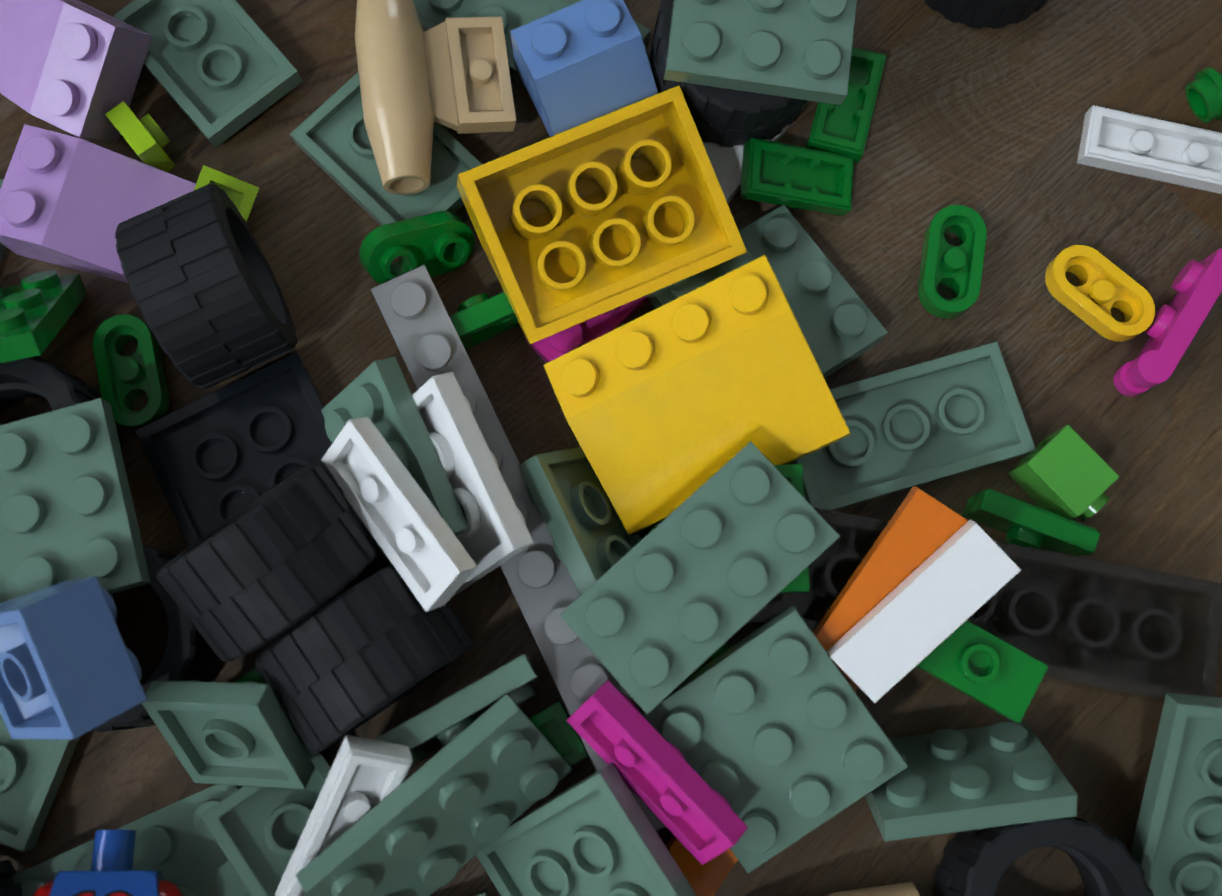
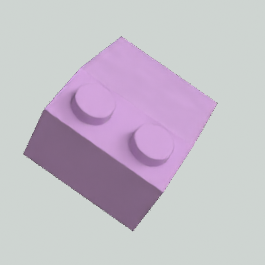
M0 0V93L29 114L79 138L118 141L120 133L105 114L123 101L128 107L130 106L153 36L79 0Z
M24 124L0 188V243L20 256L128 283L116 249L115 232L118 224L194 191L196 184L81 138Z

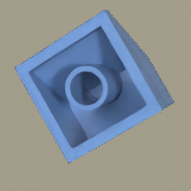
M582 0L510 31L514 65L550 137L658 94L641 33L624 0Z
M96 576L63 581L0 603V713L12 739L74 740L147 700L140 684L142 670L139 661L134 653L125 647L115 623L117 618L115 603L109 592L100 586Z

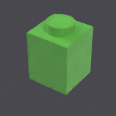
M1069 425L1047 435L1035 446V451L1027 454L1007 473L1040 508L1068 519L1078 517L1081 521L1089 519L1109 501L1110 497L1104 491L1120 477Z

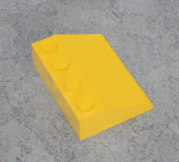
M679 85L458 174V192L479 241L529 344H533L747 253Z
M766 255L543 365L570 428L629 535L641 532L666 519L750 442L773 465H786L851 435Z

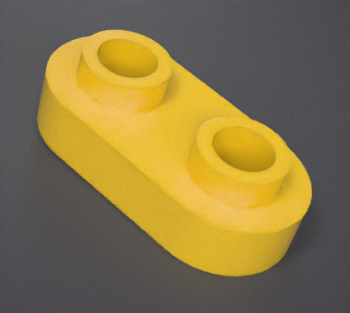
M1073 245L1061 251L1048 264L1045 272V282L1050 294L1104 338L1116 342L1128 341L1144 332L1152 324L1155 317V304L1150 293L1096 249L1086 245ZM1066 272H1071L1078 277L1079 286L1069 283L1066 278ZM1111 307L1117 308L1122 312L1123 322H1119L1112 317Z

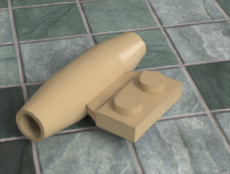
M357 0L354 38L364 125L385 191L397 195H409L422 192L430 186L434 122L456 130L457 134L514 131L516 115L502 17L446 18L444 22L423 32L413 0Z

